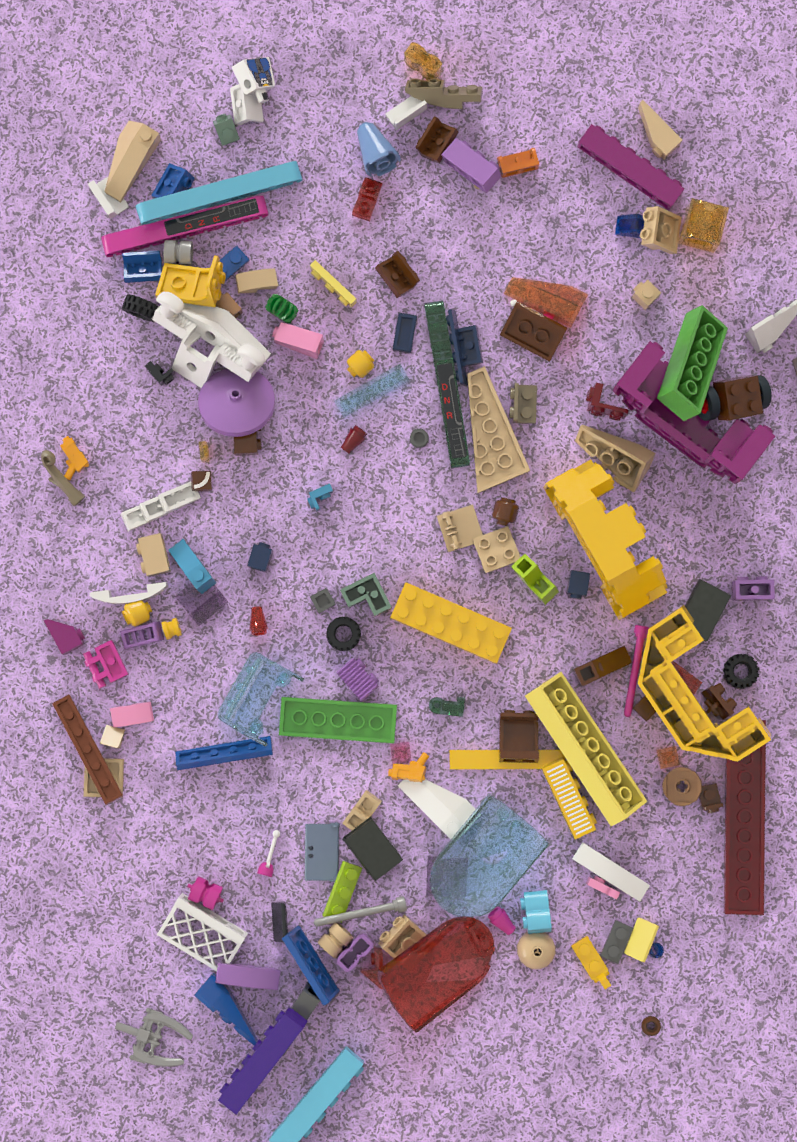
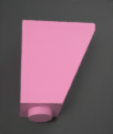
M283 322L280 323L279 327H275L272 337H275L274 342L276 344L318 359L324 344L322 334Z

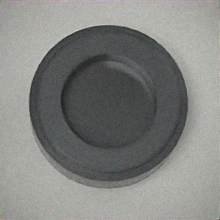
M415 429L411 432L410 443L414 447L423 448L427 445L429 436L425 430Z

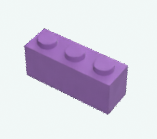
M455 138L441 154L444 162L487 194L501 178L499 166L494 161L489 162L480 151L477 150L475 152L472 150V147L463 140L461 142Z

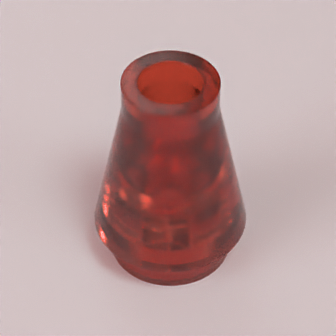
M252 607L249 627L251 635L267 634L268 626L262 607Z

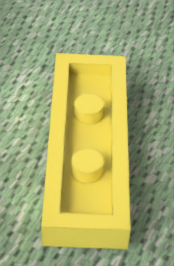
M314 260L310 265L312 276L318 281L320 279L326 283L324 286L330 293L335 292L339 296L338 300L344 306L349 305L352 308L357 303V299Z

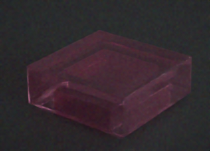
M409 742L390 744L392 763L412 761Z

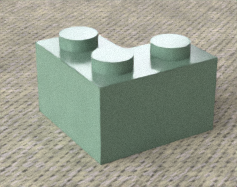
M375 573L340 589L349 608L366 600L374 617L392 609Z

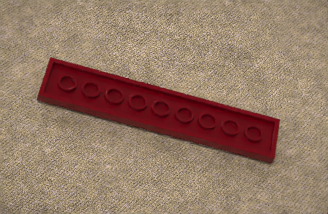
M766 744L738 762L726 759L724 914L764 915Z

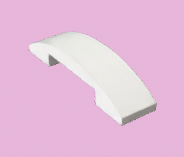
M168 583L148 584V592L112 597L110 590L90 592L89 594L90 597L102 602L127 604L140 600L145 601L157 596L168 588Z

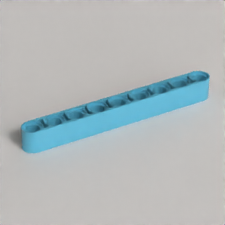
M292 161L144 201L135 207L141 225H146L289 186L293 182L299 183L303 179L297 161Z

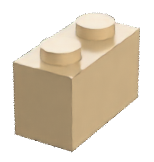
M158 533L138 538L139 543L136 544L138 555L142 554L143 562H140L143 574L146 573L148 577L171 572L163 535Z

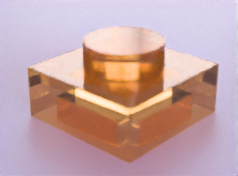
M676 746L656 750L660 769L680 765Z

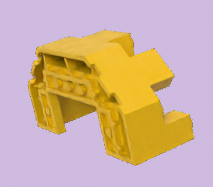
M590 459L580 466L572 468L548 481L543 488L561 520L567 519L603 582V585L600 586L603 594L618 620L666 594L668 587L662 571L663 565L658 558L655 559L652 556L636 566L633 563L636 560L631 551L627 552L626 548L646 537V530L641 522L638 523L635 519L636 512L631 505L628 506L627 503L605 514L606 507L597 498L612 491L615 482L610 474H607L599 464L593 463Z
M682 605L648 629L638 685L682 750L738 762L771 741V733L761 718L757 719L749 706L720 725L717 722L715 724L711 722L672 664L673 660L704 641L693 624L694 619L686 607Z

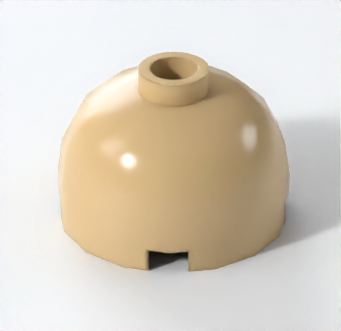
M526 932L519 939L517 954L520 961L526 967L542 969L553 961L555 944L553 939L545 932L533 934Z

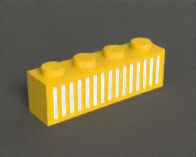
M560 758L541 767L573 838L576 840L595 831L594 825L597 824L593 813L589 814L586 807L589 804L585 796H581L578 791L581 787L577 779H573L570 774L573 770L569 762Z

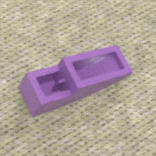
M218 963L215 982L233 986L278 990L281 970L254 965Z

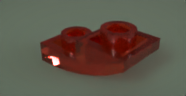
M367 177L364 178L358 199L352 211V216L370 222L383 183Z

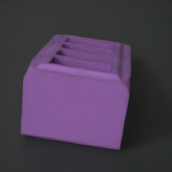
M160 621L120 631L124 649L164 640ZM143 629L147 630L148 640L145 638ZM136 631H139L141 642H138ZM130 632L132 634L134 642L133 644H130L128 633Z

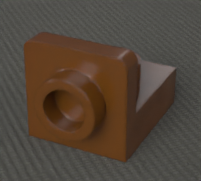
M717 783L702 786V792L699 796L702 810H707L708 813L718 812L719 808L724 806L720 800Z

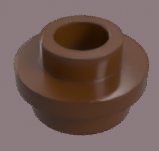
M647 1016L643 1019L641 1028L646 1035L655 1036L661 1029V1023L656 1017ZM653 1022L654 1028L648 1029V1023Z

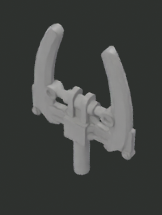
M147 1008V1015L142 1020L144 1024L139 1029L120 1022L116 1023V1030L136 1036L137 1044L133 1045L134 1053L130 1055V1060L163 1067L184 1064V1060L181 1058H166L154 1055L155 1047L157 1045L160 1046L161 1042L158 1041L163 1037L161 1029L164 1026L177 1031L189 1040L193 1038V1034L180 1022L162 1014V1012ZM153 1023H157L158 1026L155 1033L151 1029ZM151 1043L150 1050L148 1052L144 1051L145 1044Z

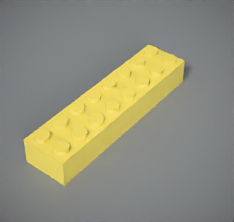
M562 672L525 695L610 826L625 820L648 802Z

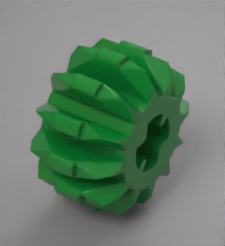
M273 294L265 306L269 313L287 324H290L295 319L299 311L293 303L278 294Z

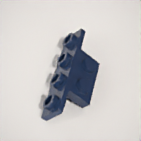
M449 309V315L446 316L448 326L451 327L449 338L451 344L454 345L455 352L452 353L454 363H457L456 379L461 385L467 386L468 381L465 367L483 363L478 328L476 325L459 328L456 311Z

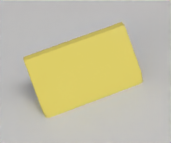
M640 917L637 918L624 953L645 963L659 926Z

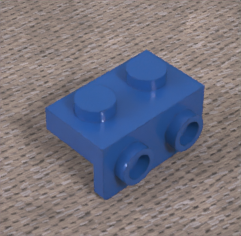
M160 251L122 253L125 283L160 280L162 273Z

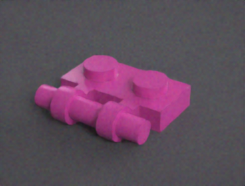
M113 640L95 647L97 655L92 657L90 651L83 654L86 660L85 665L90 668L93 675L92 679L94 683H97L99 689L106 686L103 679L107 676L110 683H113L129 675ZM99 661L105 670L101 673L96 665Z

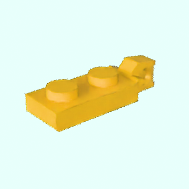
M585 936L572 944V949L590 978L595 983L600 981L604 989L609 988L611 984L606 976L610 973L589 937Z

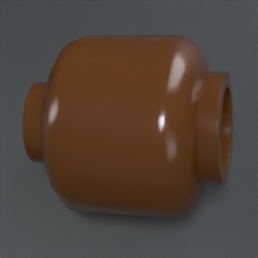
M501 497V500L495 502L492 517L497 520V524L508 526V523L516 522L519 506L515 504V500Z

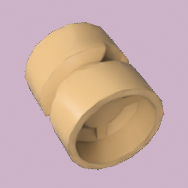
M337 922L333 923L329 928V934H324L317 943L336 959L343 951L342 946H347L354 937Z

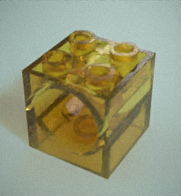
M692 198L686 208L678 244L714 253L720 245L729 207Z

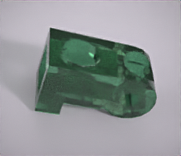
M434 697L429 702V709L435 714L463 717L465 697H457V702L444 701L440 697Z

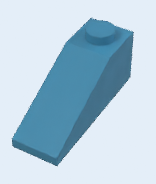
M184 539L168 550L201 594L217 583Z

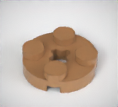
M678 767L671 770L664 778L663 793L674 805L687 806L698 800L702 792V781L697 772L690 768ZM681 781L688 785L684 792L677 788Z

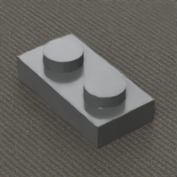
M615 920L600 956L619 964L633 927Z

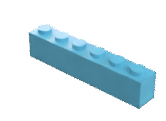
M346 1046L272 1133L269 1141L299 1142L303 1136L307 1138L313 1130L311 1126L316 1121L319 1123L326 1115L324 1111L327 1107L330 1106L332 1108L339 1099L337 1095L341 1091L345 1092L350 1087L351 1082L349 1081L353 1076L358 1077L364 1070L362 1067L364 1061Z

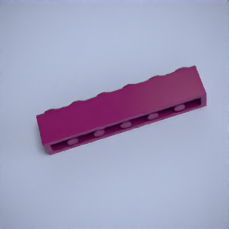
M591 124L579 140L577 147L670 211L685 189L682 187V184L676 179L672 180L667 177L666 172L662 169L653 167L646 158L637 156L632 148L621 145V142L616 137L607 135L600 126Z

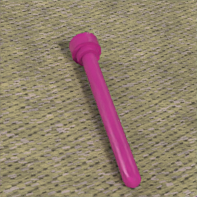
M635 625L634 628L637 639L624 709L626 717H630L632 714L644 638H647L648 629L650 628L646 626Z

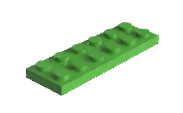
M281 697L279 735L394 743L397 705Z

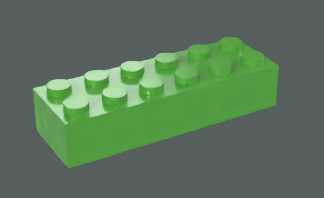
M703 305L686 313L657 396L658 400L683 421L701 413L728 327Z

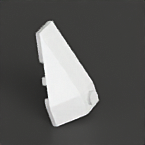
M797 300L792 302L789 307H783L774 315H770L757 323L745 334L757 354L761 351L766 353L773 348L772 344L797 315Z

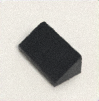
M272 902L273 939L275 942H283L282 938L288 933L286 902Z

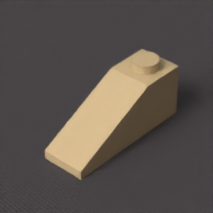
M642 100L638 109L652 152L656 157H661L665 160L680 146L682 139Z

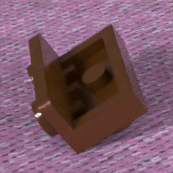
M434 116L427 125V129L422 137L418 140L415 148L422 157L440 164L443 159L441 154L454 141L459 132L456 128L441 123L439 118Z
M396 251L392 257L375 267L396 298L414 289L420 281L417 273L412 270L406 258L399 251Z

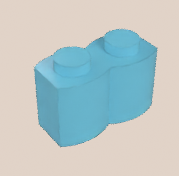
M547 890L524 892V898H520L521 910H525L526 917H522L523 929H527L528 934L551 932L552 926Z

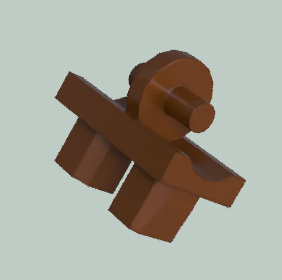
M721 683L706 688L701 694L706 699L704 703L708 707L704 710L705 713L712 712L715 717L719 715L724 720L734 713L733 710L737 703L731 697L727 700L722 698L721 695L725 692V688Z

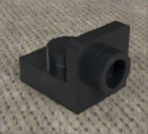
M150 361L145 365L148 372L161 386L164 383L168 385L174 380L176 373L172 368L162 375L164 371L157 363L154 365Z

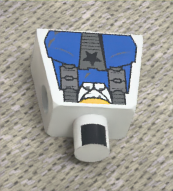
M269 57L245 59L232 66L245 95L256 94L259 104L269 101L267 91L275 86Z

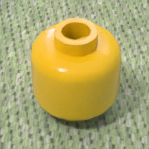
M357 350L347 359L349 366L347 370L353 377L357 375L360 378H364L373 370V362L375 360L366 350Z
M143 600L125 604L122 615L128 625L131 624L136 627L149 621V613L152 612V609L148 602L144 603Z

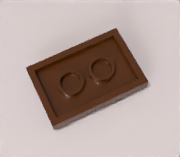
M517 301L500 336L550 362L567 327Z

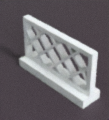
M182 893L157 935L217 971L218 966L215 964L214 957L224 955L225 963H231L248 933L202 904L188 900V896ZM177 908L185 912L186 919L176 921L175 911ZM199 920L203 929L193 931L191 921ZM187 922L190 932L180 934L177 924ZM174 925L176 935L168 936L162 933L167 926ZM207 931H217L219 939L209 941ZM204 932L206 942L196 944L194 934ZM191 935L193 945L186 947L182 944L181 937ZM231 940L237 945L234 950L226 951L224 941ZM220 942L223 952L213 954L210 944ZM207 945L209 955L204 957L199 955L197 947Z

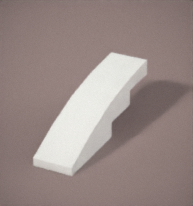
M191 482L161 493L153 499L140 503L139 506L126 510L120 515L127 530L131 531L195 502L201 497L198 491H192Z
M583 842L572 858L639 902L650 886Z

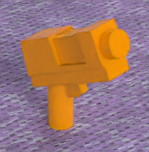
M67 436L62 439L64 443L60 447L69 458L66 460L69 468L64 476L71 480L75 471L77 470L79 473L84 467H89V462L84 454L80 452L73 438Z
M423 752L418 761H410V765L393 763V768L389 769L388 776L393 780L424 781L427 768L423 765L428 760L429 755Z

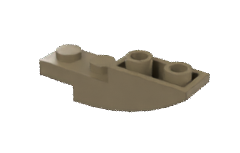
M415 78L407 81L405 92L420 101L425 100L431 105L463 109L464 102H481L483 88L476 85H468L467 87L450 85L445 87V80L437 78L420 80Z

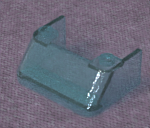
M254 652L247 659L218 711V719L244 736L266 747L268 743L259 738L263 731V723L258 719L276 686L285 687L291 682L292 677L303 682L304 678L262 654Z

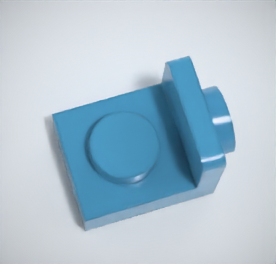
M330 484L309 492L310 497L307 500L311 509L316 508V511H320L316 499L320 498V501L331 497L330 493H333Z

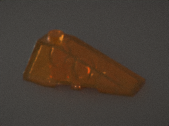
M516 277L511 278L504 292L508 297L542 314H548L554 317V320L570 328L588 294L573 286Z

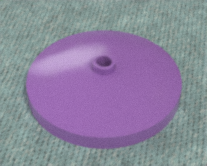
M224 369L212 375L204 383L199 393L198 406L200 415L209 428L225 436L239 437L252 434L267 424L275 409V395L270 382L259 372H256L248 382L231 370Z

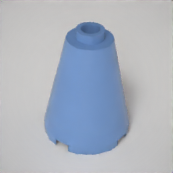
M362 123L357 130L365 172L370 177H373L372 174L382 176L397 167L396 162L401 161L400 155L373 123Z

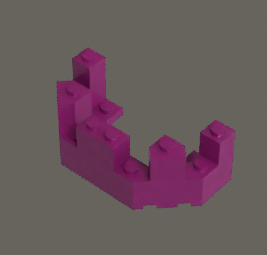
M649 341L612 391L617 396L622 395V402L629 410L632 411L634 409L637 412L635 417L697 465L704 469L708 466L711 468L710 471L722 478L726 475L730 477L728 479L734 484L739 483L776 437L773 434V430L766 425L762 426L760 424L753 431L747 421L736 419L723 437L719 439L717 437L718 434L710 428L707 430L705 428L710 421H704L698 415L683 421L657 399L669 363L660 360L665 354L663 347L657 342L652 343Z

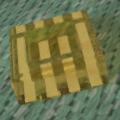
M199 441L201 462H209L208 443L206 441Z

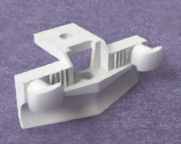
M162 292L156 298V301L161 305L156 309L152 320L183 339L172 369L200 388L210 378L216 361L249 382L269 358L271 353L229 311L216 306L208 307L183 303L180 298L170 292ZM199 338L215 346L208 357L191 347Z

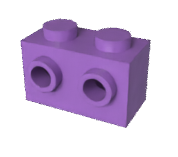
M768 576L756 577V580H749V577H737V580L732 581V601L775 599L774 579L768 580Z

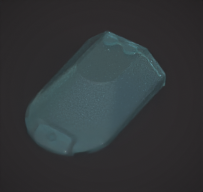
M488 794L436 857L430 872V885L433 896L437 903L452 915L462 918L483 916L500 904L549 846V842L505 803Z

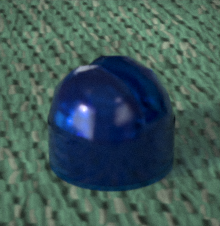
M654 942L648 955L652 958H660L664 953V948L660 943ZM652 946H653V948H654V950H655V952H656L657 955H654V952H653V950H652Z

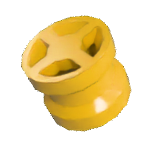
M173 618L169 622H161L167 640H170L173 636H182L177 618Z

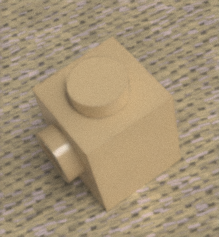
M647 280L644 284L640 282L633 289L635 293L632 298L646 310L660 296L661 292Z

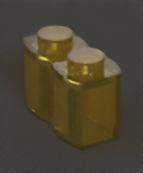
M412 42L404 52V62L415 71H419L426 80L438 78L441 74L442 62L433 54L427 53L420 44Z

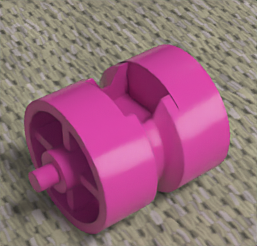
M200 876L197 877L194 884H188L187 886L191 891L188 900L197 904L201 901L204 907L212 911L216 903H223L224 901L220 896L223 887L214 883L209 885L208 880Z

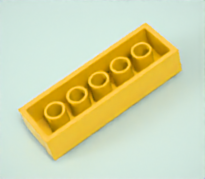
M407 582L404 584L390 617L392 620L494 664H497L512 629L509 626Z

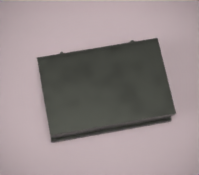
M698 579L685 607L694 619V626L706 642L711 636L731 595Z
M371 816L342 839L374 881L378 880L403 860Z

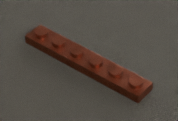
M70 694L52 703L105 805L123 797L117 782Z

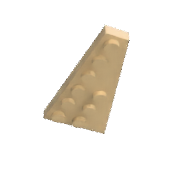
M485 366L467 374L477 494L530 472Z

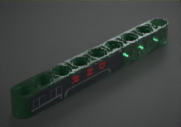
M441 300L424 303L445 436L448 443L451 469L470 466L444 302Z

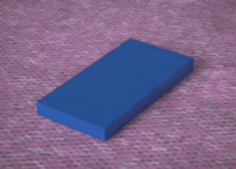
M298 925L288 932L282 940L324 1006L340 990L305 933Z

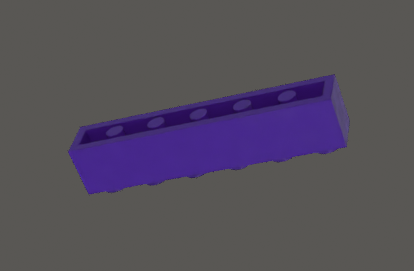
M288 1007L285 1012L280 1011L275 1018L277 1023L274 1027L270 1025L266 1029L264 1040L261 1041L259 1039L252 1048L254 1050L253 1054L246 1055L241 1062L243 1067L240 1070L236 1068L230 1076L232 1079L230 1084L226 1082L220 1089L221 1096L218 1101L237 1115L308 1022L291 1007Z

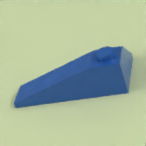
M213 972L194 996L213 1013L215 1011L220 1012L219 1015L224 1022L228 1024L233 1023L235 1025L234 1029L251 1044L255 1045L258 1039L231 990L226 984L216 983V974Z

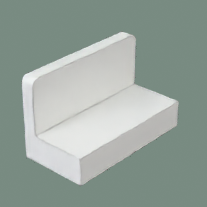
M240 84L231 87L234 124L243 125L249 121L263 122L262 104L258 103L256 94L245 95Z
M410 96L387 112L385 116L395 130H398L427 110V102Z
M108 177L97 184L94 180L88 183V186L110 219L129 208L124 199L122 202H119L105 193Z

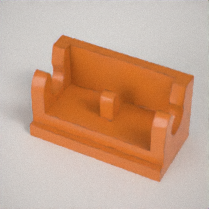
M535 148L497 157L502 178L537 170L540 165Z

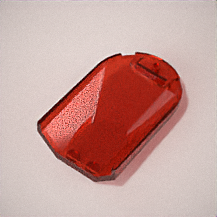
M468 916L455 917L442 923L378 969L377 979L393 1008L410 1029L416 1033L419 1032L482 981L491 967L489 962L495 951L493 936L489 928L478 919Z

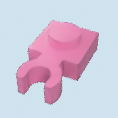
M595 876L594 879L588 878L587 885L615 899L618 898L620 892L605 885L604 879Z

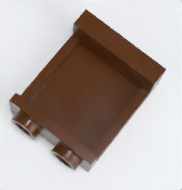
M505 710L504 713H500L499 762L538 763L539 717L535 711L526 710L523 713H515L514 710Z

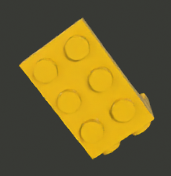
M217 255L213 257L211 268L164 263L155 294L156 298L162 292H170L180 298L183 303L215 307L217 300L221 298V285L226 280V273L223 272V263L220 262Z

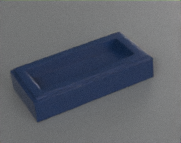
M398 312L392 351L411 353L417 315Z

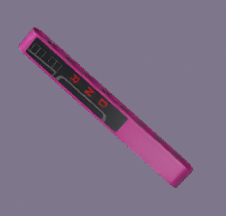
M254 196L102 236L101 240L105 256L113 257V254L117 256L122 253L132 252L133 249L136 251L148 248L150 245L164 244L165 240H179L187 238V235L191 237L205 233V231L210 232L222 229L223 226L230 227L241 224L242 221L245 223L257 220L261 216L265 218L269 213L264 196Z

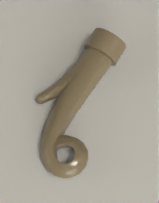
M49 450L42 451L41 461L51 476L48 480L59 487L69 498L68 501L73 506H76L85 498L84 494L77 490L54 465L56 462L55 455Z

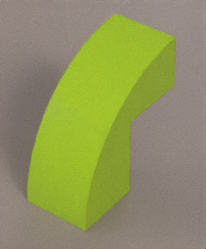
M526 554L511 566L525 585L545 605L559 593L557 587L543 575L538 565Z

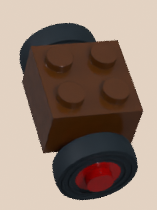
M762 375L741 376L713 382V387L709 386L701 413L698 416L704 421L714 420L717 417L718 420L730 421L763 414V409L770 405L772 399L770 384Z

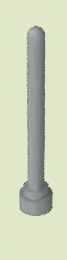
M404 896L396 897V900H392V903L318 918L314 920V925L318 927L392 910L399 913L406 912Z

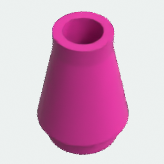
M498 906L489 913L490 923L507 935L515 931L516 927L504 908L501 909Z

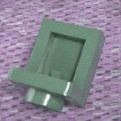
M221 114L217 116L213 124L222 146L240 140L231 115Z

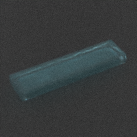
M401 364L336 399L334 402L343 418L410 380Z

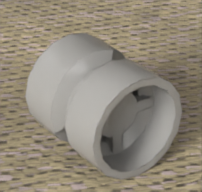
M165 240L164 263L176 264L179 261L181 265H192V241L184 240L178 244L176 240Z

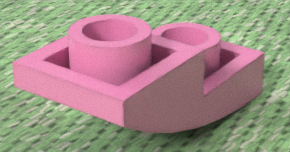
M151 702L110 708L113 727L154 721Z

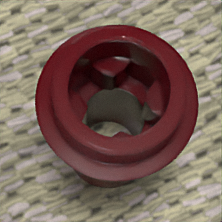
M357 425L353 428L351 427L341 448L350 454L352 450L366 439L367 433Z

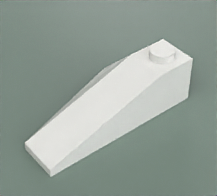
M426 779L422 782L403 780L398 785L452 841L479 814L465 798Z

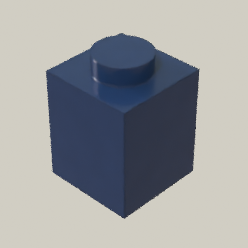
M259 542L258 545L254 544L247 566L267 573L273 550L269 549L270 545Z
M571 570L566 594H570V598L578 600L586 597L591 573Z

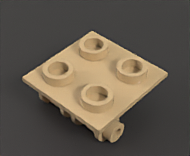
M473 505L451 512L447 511L437 516L448 552L473 545L472 539L483 535Z
M508 526L472 539L485 573L513 564L520 558Z

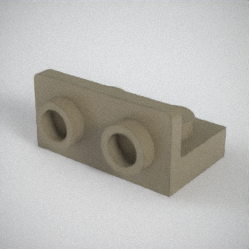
M515 383L514 388H510V399H513V407H510L509 418H513V423L536 424L537 385H519V383Z

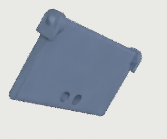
M340 823L305 824V881L335 882L339 864Z

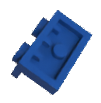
M169 163L151 196L155 199L189 190L195 178L186 169Z

